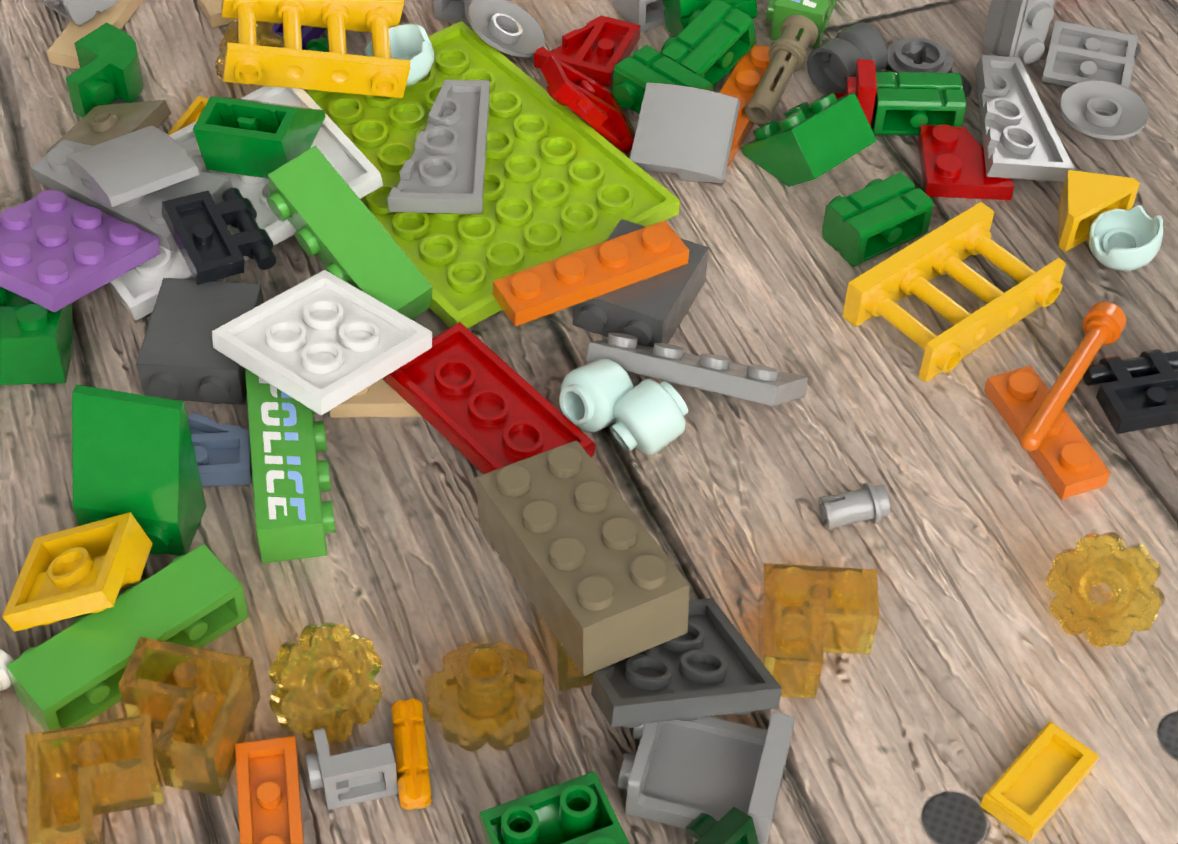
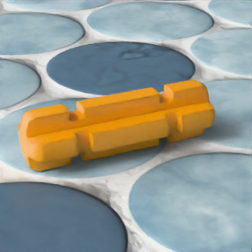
M416 698L408 700L399 699L391 707L399 803L405 810L424 809L431 804L432 797L423 704Z

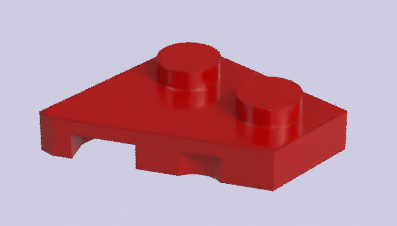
M601 15L588 22L585 27L563 35L561 46L551 51L546 50L544 47L537 49L534 53V67L540 69L544 62L552 55L597 83L611 87L613 83V70L616 64L632 53L640 39L641 25Z
M551 55L540 67L548 83L546 87L548 94L560 105L568 106L618 149L628 154L632 150L635 134L611 90Z
M920 125L918 145L923 188L929 197L1011 200L1014 182L1010 178L986 177L984 148L965 127Z

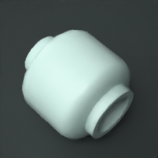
M597 359L574 369L565 376L561 384L559 396L561 411L574 425L584 431L597 432L615 423L614 405L617 400L634 388L633 382L628 373L618 363L610 359Z
M646 379L616 401L614 405L616 424L610 427V430L617 442L627 452L636 448L642 454L651 456L658 453L685 431L686 421L684 416L688 413V408L679 393L668 382L663 381L659 384L653 380Z

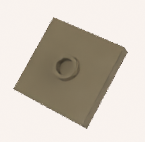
M165 100L97 105L60 138L47 153L63 139L95 146L151 125L158 128L169 118L171 111Z

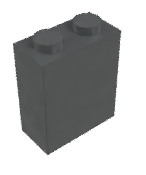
M621 219L607 241L645 228V226ZM680 238L689 249L687 265L574 305L572 325L608 337L610 332L632 335L638 338L637 344L654 347V343L668 344L705 283L709 247Z
M163 278L136 362L143 395L180 401L244 405L247 395L246 368L213 348L212 331L263 304L261 284L210 281L197 285L195 280Z

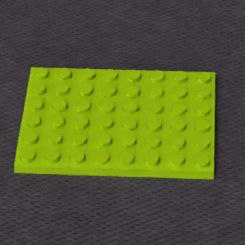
M463 21L428 36L434 50V62L429 73L414 85L405 87L403 98L317 90L306 91L381 173L383 186L360 198V200L432 285L430 309L449 328L459 322L466 328H470L503 310L493 296L494 280L605 242L621 219L647 227L664 220L667 221L679 214L680 200L569 108L557 103L548 94L547 90L497 49L482 40ZM444 81H490L483 214L388 212L387 198L392 187L396 188L400 181V171L405 161L410 160L414 153L415 140L419 132L424 131L428 124V114Z

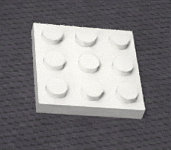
M323 270L213 330L212 340L214 349L314 412L323 415L431 349L432 331L330 272Z

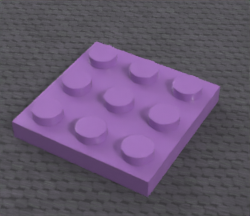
M53 189L43 191L36 197L16 207L5 209L0 214V286L52 312L62 309L160 254L159 237L139 229L134 224L112 217L96 207L88 206L70 198L61 191Z

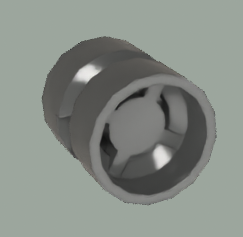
M861 22L851 24L839 32L835 38L827 40L809 54L807 69L810 79L818 91L824 95L832 92L845 94L847 77H854L857 59L875 60L876 72H880L886 66L888 60L886 44L878 31L869 24Z

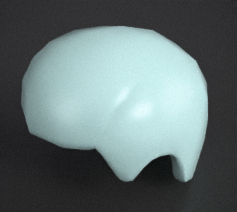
M403 24L391 27L389 29L391 58L410 60L411 67L406 86L414 85L424 78L431 69L434 62L432 44L421 25ZM372 41L365 49L367 56L373 57Z
M1137 205L1129 210L1112 209L1100 213L1089 227L1090 251L1096 260L1111 269L1128 272L1146 266L1160 250L1163 237V219L1161 215L1155 216L1154 219L1151 218L1141 205Z

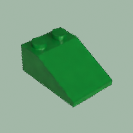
M76 384L72 392L73 509L78 526L131 512L153 543L150 554L181 556L188 553L206 510V503L184 401Z

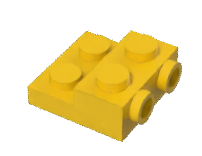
M131 512L36 537L2 617L11 629L16 632L40 625H51L59 620L87 613H98L107 608L114 607L120 589L140 582L153 543Z

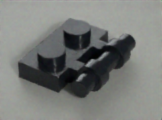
M238 188L227 189L222 194L224 202L215 204L208 190L162 201V216L197 285L244 273V256L254 259L261 270L270 269L276 264V258L272 252L273 242L265 229L259 228L255 220L257 213L249 199L243 198ZM227 225L238 228L240 233L232 235Z
M1155 349L1144 351L1137 358L1125 360L1118 356L1103 358L1099 364L1090 365L1083 375V380L1087 386L1100 384L1096 398L1116 434L1178 423V351L1163 353L1161 350Z

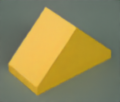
M1068 170L1058 203V247L1066 252L1088 240L1089 227L1100 213L1112 209H1131L1140 182L1130 177Z

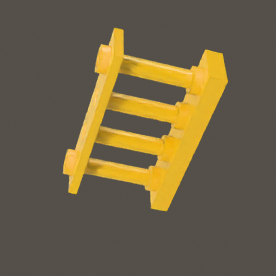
M222 0L221 18L238 19V43L227 42L223 82L403 98L411 67L410 60L391 58L389 29L399 25L404 0ZM256 21L283 24L284 48L258 46ZM301 26L327 28L329 52L302 50ZM345 30L371 33L373 57L347 54Z
M979 202L848 282L842 317L855 327L873 316H881L924 350L918 377L926 383L941 372L948 373L952 371L962 358L1041 306L1044 308L1050 306L1062 291V284L1060 282L1066 262L1057 258L1037 272L991 239L990 228L995 211L984 203ZM980 254L1019 284L1004 293L962 262V260L970 255ZM948 274L984 301L986 305L971 314L929 281L938 275ZM906 295H915L954 326L940 335H936L895 302Z

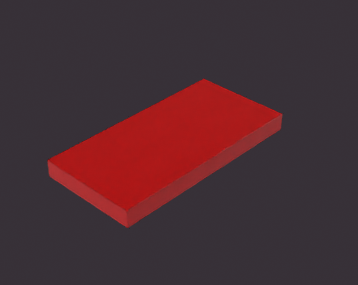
M461 322L432 338L431 349L383 378L391 388L483 474L576 440L590 458L594 456L596 443Z

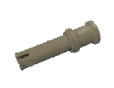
M795 14L788 16L781 25L780 38L771 44L768 52L770 63L745 108V115L753 123L759 125L769 123L792 74L803 68L807 59L806 51L815 44L819 35L817 26L808 17ZM803 29L800 39L796 38L799 30ZM773 81H774L775 83H774V85H773V87H772V89H771V91H770V87H771V85H772V83H773Z

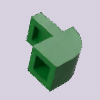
M106 22L74 43L80 69L66 77V82L75 114L83 118L95 106L108 105L117 98L126 103H132L138 99L142 93L144 82L137 46L131 36Z

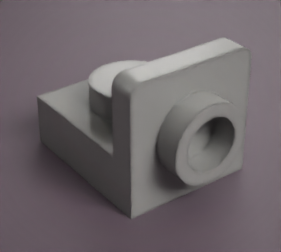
M325 728L313 730L316 752L305 754L311 789L324 788L328 810L399 794L396 763L391 742L377 746L358 745L345 753L331 756Z

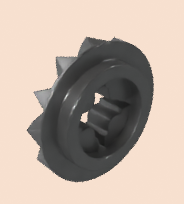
M910 37L892 43L887 49L888 60L885 69L891 72L951 73L952 54L945 46L936 41L921 37ZM920 59H923V63L921 65L916 64V62H919Z

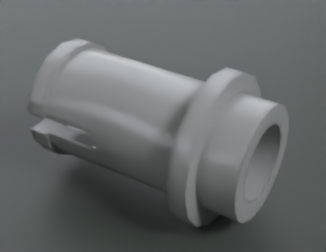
M872 482L864 483L863 489L828 497L822 496L818 500L821 520L825 524L826 530H833L835 527L866 520L877 524L880 523L881 517L890 514L889 499L884 486H874Z

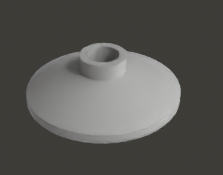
M473 0L467 10V18L472 29L482 40L499 52L516 57H533L537 49L544 47L545 34L541 26L533 16L520 6L508 0Z
M1103 80L1082 81L1070 86L1062 94L1059 105L1062 117L1071 127L1083 134L1099 139L1118 140L1132 137L1145 127L1148 119L1147 105L1138 94L1125 86Z

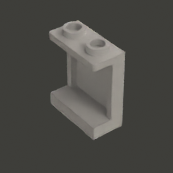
M772 711L768 730L712 716L699 717L693 721L671 720L645 723L639 727H634L633 738L640 740L636 755L625 754L618 780V788L627 790L625 814L685 829L701 813H706L719 821L735 807L752 817L758 843L767 844L789 752L795 717Z

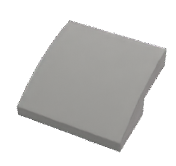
M1055 20L1041 81L1070 87L1082 81L1103 80L1129 88L1138 36Z
M646 83L630 159L644 171L677 173L681 181L724 183L740 106L739 99L694 87Z
M152 125L66 155L71 174L87 180L94 199L110 207L200 175L197 165L187 152L168 134Z

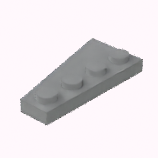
M981 54L975 70L986 177L1027 179L1039 182H1065L1067 171L1074 170L1075 168L1021 59Z
M444 81L428 114V124L424 131L419 132L415 140L414 153L410 160L405 161L400 171V181L396 188L392 187L387 198L388 212L483 214L490 81Z
M63 139L31 167L36 181L159 237V245L170 251L177 244L162 216V201L208 190L215 204L223 202L222 194L227 189L233 188L229 177L199 171L200 175L110 207L94 199L87 180L71 174L66 155L92 146Z
M610 332L608 333V339L592 341L588 345L586 362H593L597 359H610L628 372L770 406L780 405L804 397L808 377L780 372L767 366L733 363L727 357L714 354H701L697 356L683 353L684 348L665 343H654V347L637 344V337L623 333Z

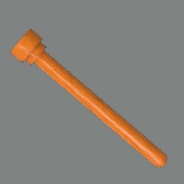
M1110 302L1096 303L1083 319L1082 329L1085 336L1022 432L1019 442L1023 449L1033 451L1040 446L1100 348L1116 342L1126 327L1127 320L1124 312L1117 305Z

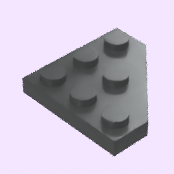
M709 598L689 600L688 633L595 671L593 673L591 695L611 727L634 728L645 723L671 720L693 721L699 717L723 714L747 715L753 711L779 708L782 687L714 599Z

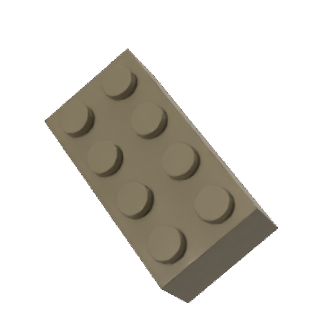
M577 440L476 477L479 526L583 676L688 633L690 584Z

